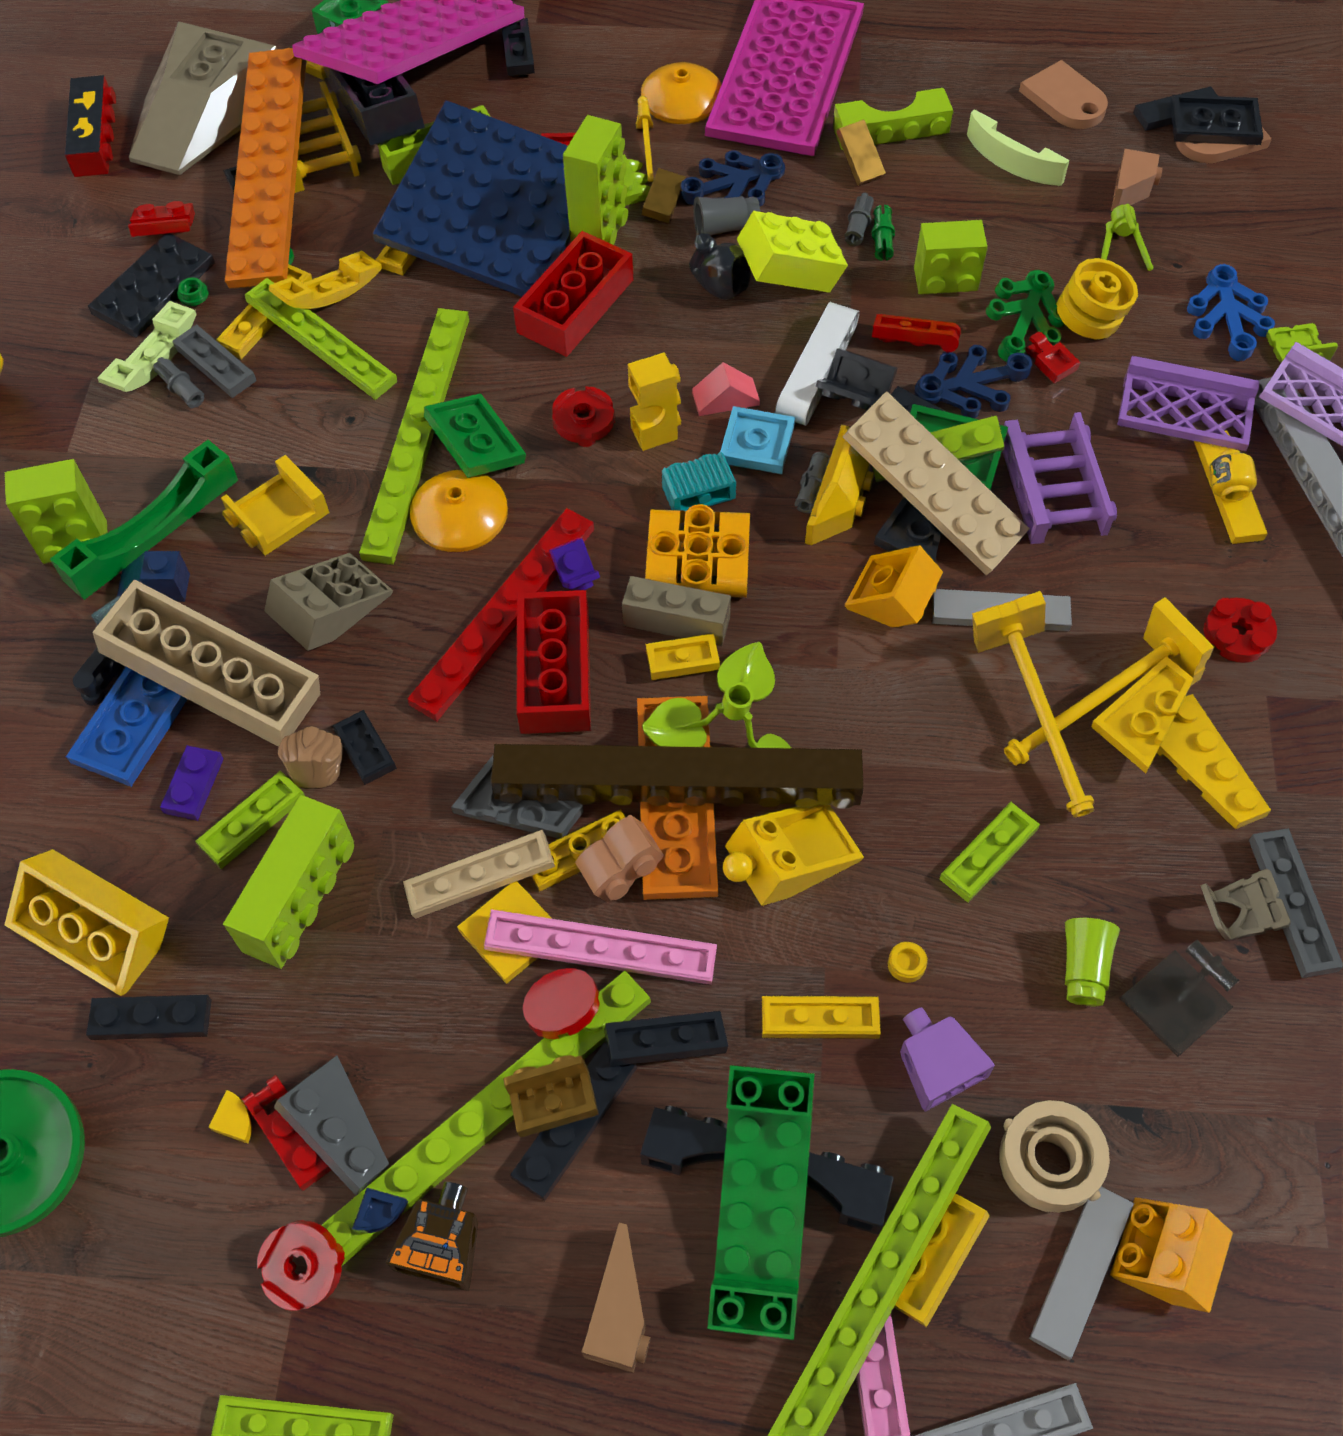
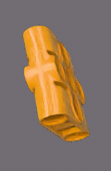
M703 504L693 505L687 511L651 509L645 579L730 595L731 597L747 598L750 513L713 512L710 507ZM681 523H684V531L680 530ZM715 524H719V532H715ZM677 574H681V583H677ZM712 576H717V585L712 584Z

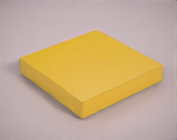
M517 881L510 883L457 926L462 936L506 984L537 958L484 950L491 909L552 919Z

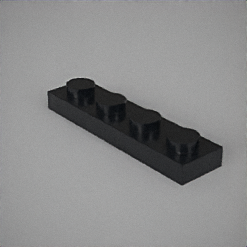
M603 1043L587 1066L599 1115L540 1132L510 1174L514 1181L544 1202L637 1069L636 1064L610 1067L607 1045Z

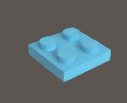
M733 406L720 452L724 454L728 465L782 474L795 425V417Z

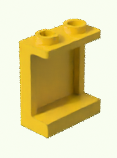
M286 455L275 461L279 471L278 475L235 503L227 494L221 497L226 509L222 514L232 528L238 526L242 530L240 533L246 543L251 548L257 546L265 556L330 513L323 493Z

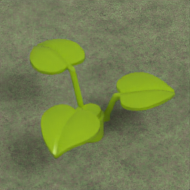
M755 642L740 648L721 664L717 673V683L720 690L725 694L722 703L717 704L715 709L705 719L701 720V711L694 702L685 698H673L661 703L642 725L646 736L657 746L703 747L707 740L703 726L709 725L720 713H723L730 720L739 721L743 719L745 721L747 741L751 748H791L784 739L774 734L762 736L758 743L754 740L751 721L753 716L749 712L752 702H758L768 697L775 685L774 671L765 655L761 642Z

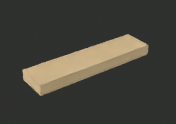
M543 830L408 879L403 881L411 915L416 919L555 867L546 835Z

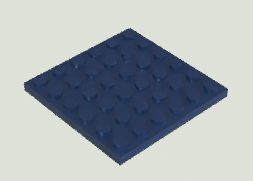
M446 100L373 232L374 241L522 297L566 249L570 241L571 231L569 230L563 153L568 145Z

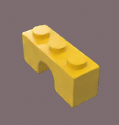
M665 352L628 364L629 388L638 405L630 407L631 429L642 451L678 440L677 426L681 425V419L677 405L681 404L677 383H680L681 380L677 366L670 364Z

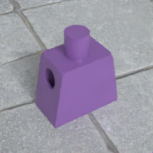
M922 1007L915 1009L903 1018L912 1037L903 1042L900 1053L924 1112L990 1076L995 1066L994 1063L955 1018L947 1017L933 1025Z

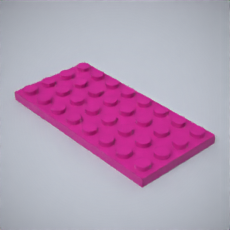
M400 0L395 3L383 4L381 9L377 11L363 12L362 16L356 19H346L339 26L327 27L323 30L324 32L317 35L305 36L302 41L292 45L293 54L295 57L379 84L523 19L524 7L513 4L512 0Z
M755 0L706 123L705 136L815 156L863 14L864 3L848 0Z

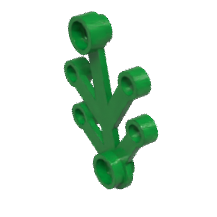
M1032 270L1028 273L1025 280L1014 282L1009 278H1002L995 287V293L1001 299H1009L1013 294L1027 293L1028 295L1026 299L1007 303L1000 299H993L986 308V315L996 321L1000 320L1003 316L1020 313L1012 334L1006 336L998 347V355L1005 362L1013 353H1025L1024 337L1031 320L1037 331L1043 333L1053 346L1061 340V333L1056 328L1049 327L1038 305L1041 299L1049 313L1048 320L1053 326H1064L1061 318L1058 317L1057 303L1051 293L1054 290V281L1044 271Z

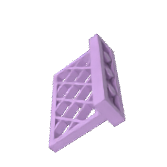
M1295 342L1259 398L1343 446V431L1335 428L1332 424L1340 422L1343 427V368ZM1283 389L1287 397H1282L1272 390ZM1295 389H1303L1307 397H1298ZM1331 405L1335 414H1327L1323 406ZM1303 406H1312L1316 414L1309 413Z

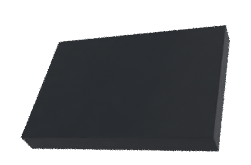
M1172 95L1170 108L1174 142L1261 145L1264 136L1258 98Z

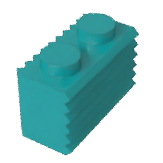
M719 452L717 455H703L693 462L689 460L687 463H674L668 468L664 467L662 469V488L671 510L687 511L693 505L703 504L711 506L736 498V481L722 452Z

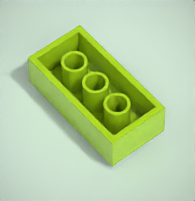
M587 115L563 153L569 230L571 231L570 242L581 231H584L614 245L619 228L627 222L628 209L625 208L627 186L624 185L626 163L623 162L625 139L622 138L620 123Z
M303 795L299 796L223 923L242 953L282 969L287 959H291L295 955L299 947L301 934L306 926H310L314 922L321 899L324 894L330 893L333 889L337 871L343 862L346 863L350 859L354 850V840L339 809Z

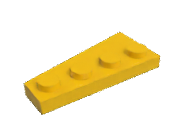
M1193 694L1185 696L1157 754L1159 756L1164 754L1178 768L1176 772L1186 782L1188 780L1192 781L1203 792L1201 796L1233 828L1238 829L1267 817L1271 809Z

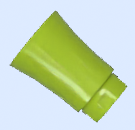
M1069 919L1065 922L1067 943L1065 985L1068 990L1067 1001L1090 1007L1102 1006L1106 991L1109 989L1110 970L1120 928L1111 922L1101 919Z

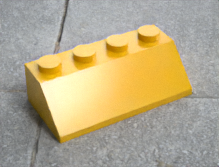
M52 849L20 861L4 925L119 996H122L128 992L160 950L169 917Z

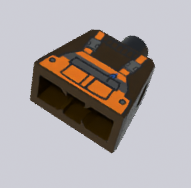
M444 1182L438 1204L422 1199L415 1203L386 1262L394 1272L469 1291L478 1220L474 1213L462 1210L468 1188L457 1183Z

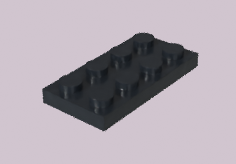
M171 233L165 234L88 305V308L92 315L137 338L153 323L152 319L169 301L175 302L178 299L177 292L181 281L191 277L199 279L215 264L213 255Z

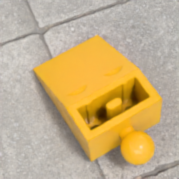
M816 805L811 808L797 806L743 820L725 845L729 855L723 862V872L733 882L746 880L760 905L764 906L790 898L859 863L864 856L830 805Z

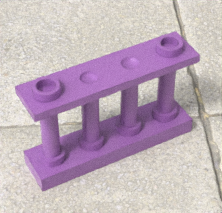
M1081 412L1074 413L1069 430L1026 435L1025 432H1021L1018 419L1005 421L1004 426H1007L1008 430L1004 441L1005 447L1002 451L1024 524L1030 528L1027 531L1030 544L1044 543L1047 531L1051 529L1052 525L1096 520L1101 536L1108 535L1113 521L1117 518V508L1115 502L1110 501L1090 442V428L1084 424ZM1071 443L1075 454L1073 456L1034 460L1033 457H1029L1027 448ZM1079 468L1083 481L1042 486L1041 483H1037L1035 473ZM1088 494L1092 506L1050 512L1049 509H1045L1043 500Z

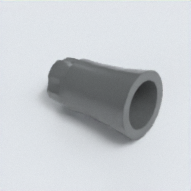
M696 196L693 206L696 233H707L712 236L742 230L753 211L761 212L758 199L756 197L744 198L743 196L731 198Z

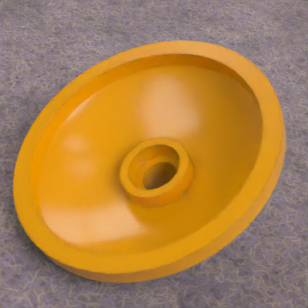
M687 62L671 63L656 69L644 80L641 87V96L647 97L649 112L655 118L668 123L689 124L699 122L710 116L722 84L714 73L703 66Z
M462 470L443 472L427 480L416 491L410 505V519L418 537L429 546L447 552H464L487 544L502 530L508 514L506 496L495 480L485 474L467 478Z

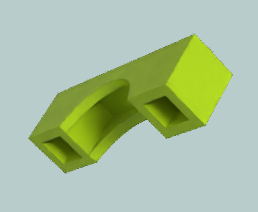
M944 88L918 91L913 103L898 111H880L868 106L863 100L835 104L833 129L841 150L843 148L837 136V130L861 120H865L874 145L950 133L953 108Z

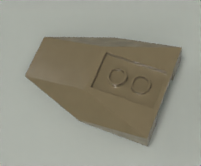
M178 22L146 95L129 154L130 162L181 175L240 131L249 53L277 50L276 46Z

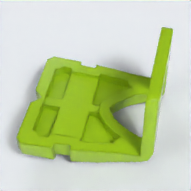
M1313 323L1295 325L1293 329L1289 327L1272 328L1266 334L1271 347H1274L1273 352L1280 363L1295 342L1329 361L1338 347L1336 342L1322 344L1321 340H1318L1319 333L1316 325Z

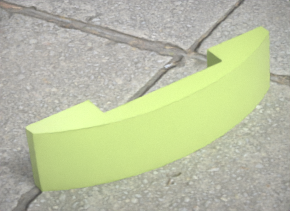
M975 109L971 112L967 136L974 147L989 161L1016 176L1030 181L1061 186L1064 183L1069 164L1068 159L1046 147L1040 153H1037L996 131L997 121Z
M169 301L152 319L155 327L152 333L126 361L116 358L98 377L99 383L124 392L135 390L148 383L158 375L153 369L157 359L163 357L171 361L178 352L172 341L192 327L196 311Z

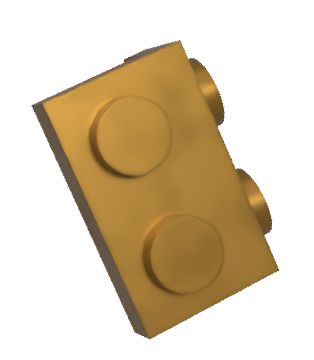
M561 1056L556 1058L552 1064L538 1068H520L513 1075L503 1079L505 1088L510 1096L516 1130L520 1138L599 1115L589 1071L582 1056Z

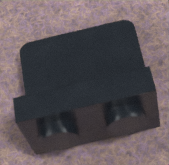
M837 348L828 378L817 380L816 387L823 389L822 395L837 400L848 397L853 399L852 405L868 410L886 391L890 393L898 367Z

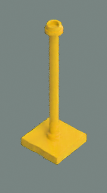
M1041 591L1013 601L972 613L974 642L978 653L1010 643L1071 801L1066 804L1068 812L1072 813L1073 817L1077 818L1094 811V799L1091 795L1085 796L1023 640L1025 637L1045 631L1046 602Z
M1164 597L1154 604L1143 639L1154 650L1055 717L1059 731H1062L1145 674L1166 656L1194 678L1192 686L1201 679L1205 670V664L1210 658L1214 646ZM1039 728L1020 742L1016 739L1008 742V746L1004 748V753L1013 765L1017 766L1020 763L1025 764L1028 762V753L1047 741L1043 728Z

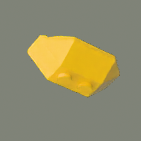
M841 425L807 523L805 544L814 545L852 528L855 516H862L866 497H862L864 490L870 491L874 472L869 471L870 463L843 438V435L850 429L849 426Z

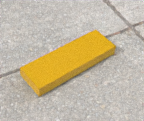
M762 996V1038H880L879 997Z

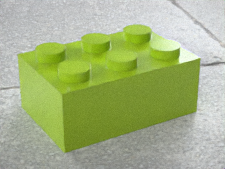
M74 459L4 472L6 505L43 564L50 563L51 557L76 538L82 542L108 533L107 520Z

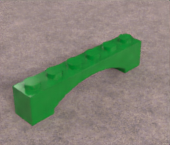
M207 439L183 458L184 464L171 483L139 514L99 537L82 542L76 538L51 557L50 560L63 582L85 600L119 574L142 553L150 550L239 480L226 453Z

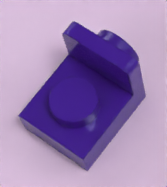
M577 538L549 550L564 588L586 590L594 586L593 580L600 578L599 572L593 568L583 538Z

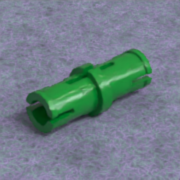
M884 204V214H882L881 205L876 206L873 211L874 226L872 228V238L875 241V257L880 261H883V251H885L886 261L890 260L894 255L892 240L895 237V227L892 224V208Z

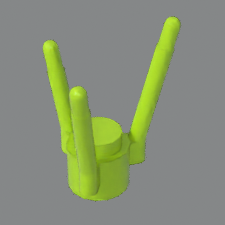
M1130 204L1117 206L1111 212V221L1106 223V235L1101 259L1107 260L1114 232L1122 237L1133 233L1147 270L1152 271L1153 265L1140 234L1134 208Z

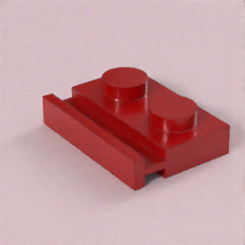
M173 201L166 204V206L154 207L153 204H143L134 208L130 219L131 224L128 225L131 237L189 232L195 217L193 204Z

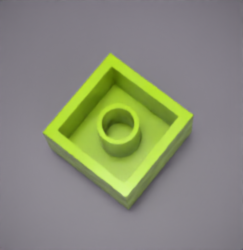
M982 220L921 223L914 264L919 294L978 291L988 247Z

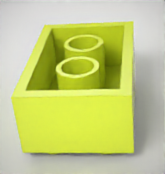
M753 211L737 237L748 265L758 282L831 292L848 266L840 247L831 233L830 227L821 221L814 222L798 217L776 215L772 212Z

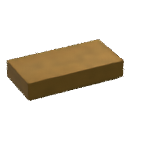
M865 120L837 130V136L858 186L881 178L886 174Z
M658 168L643 205L641 215L669 223L681 193V182L686 176Z

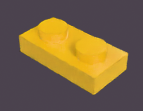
M714 634L646 644L651 680L719 670L720 660Z

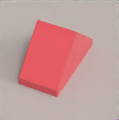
M724 362L692 388L699 416L732 411L733 406L741 408L760 406L753 378Z

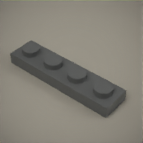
M1289 828L1253 834L1249 842L1260 871L1264 869L1271 871L1280 893L1278 898L1282 899L1291 920L1290 927L1283 928L1301 978L1339 972L1343 968L1342 960Z

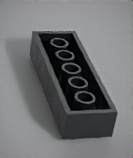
M323 66L327 82L370 145H383L392 138L401 135L410 136L415 134L417 130L425 128L416 93L401 74L376 84Z

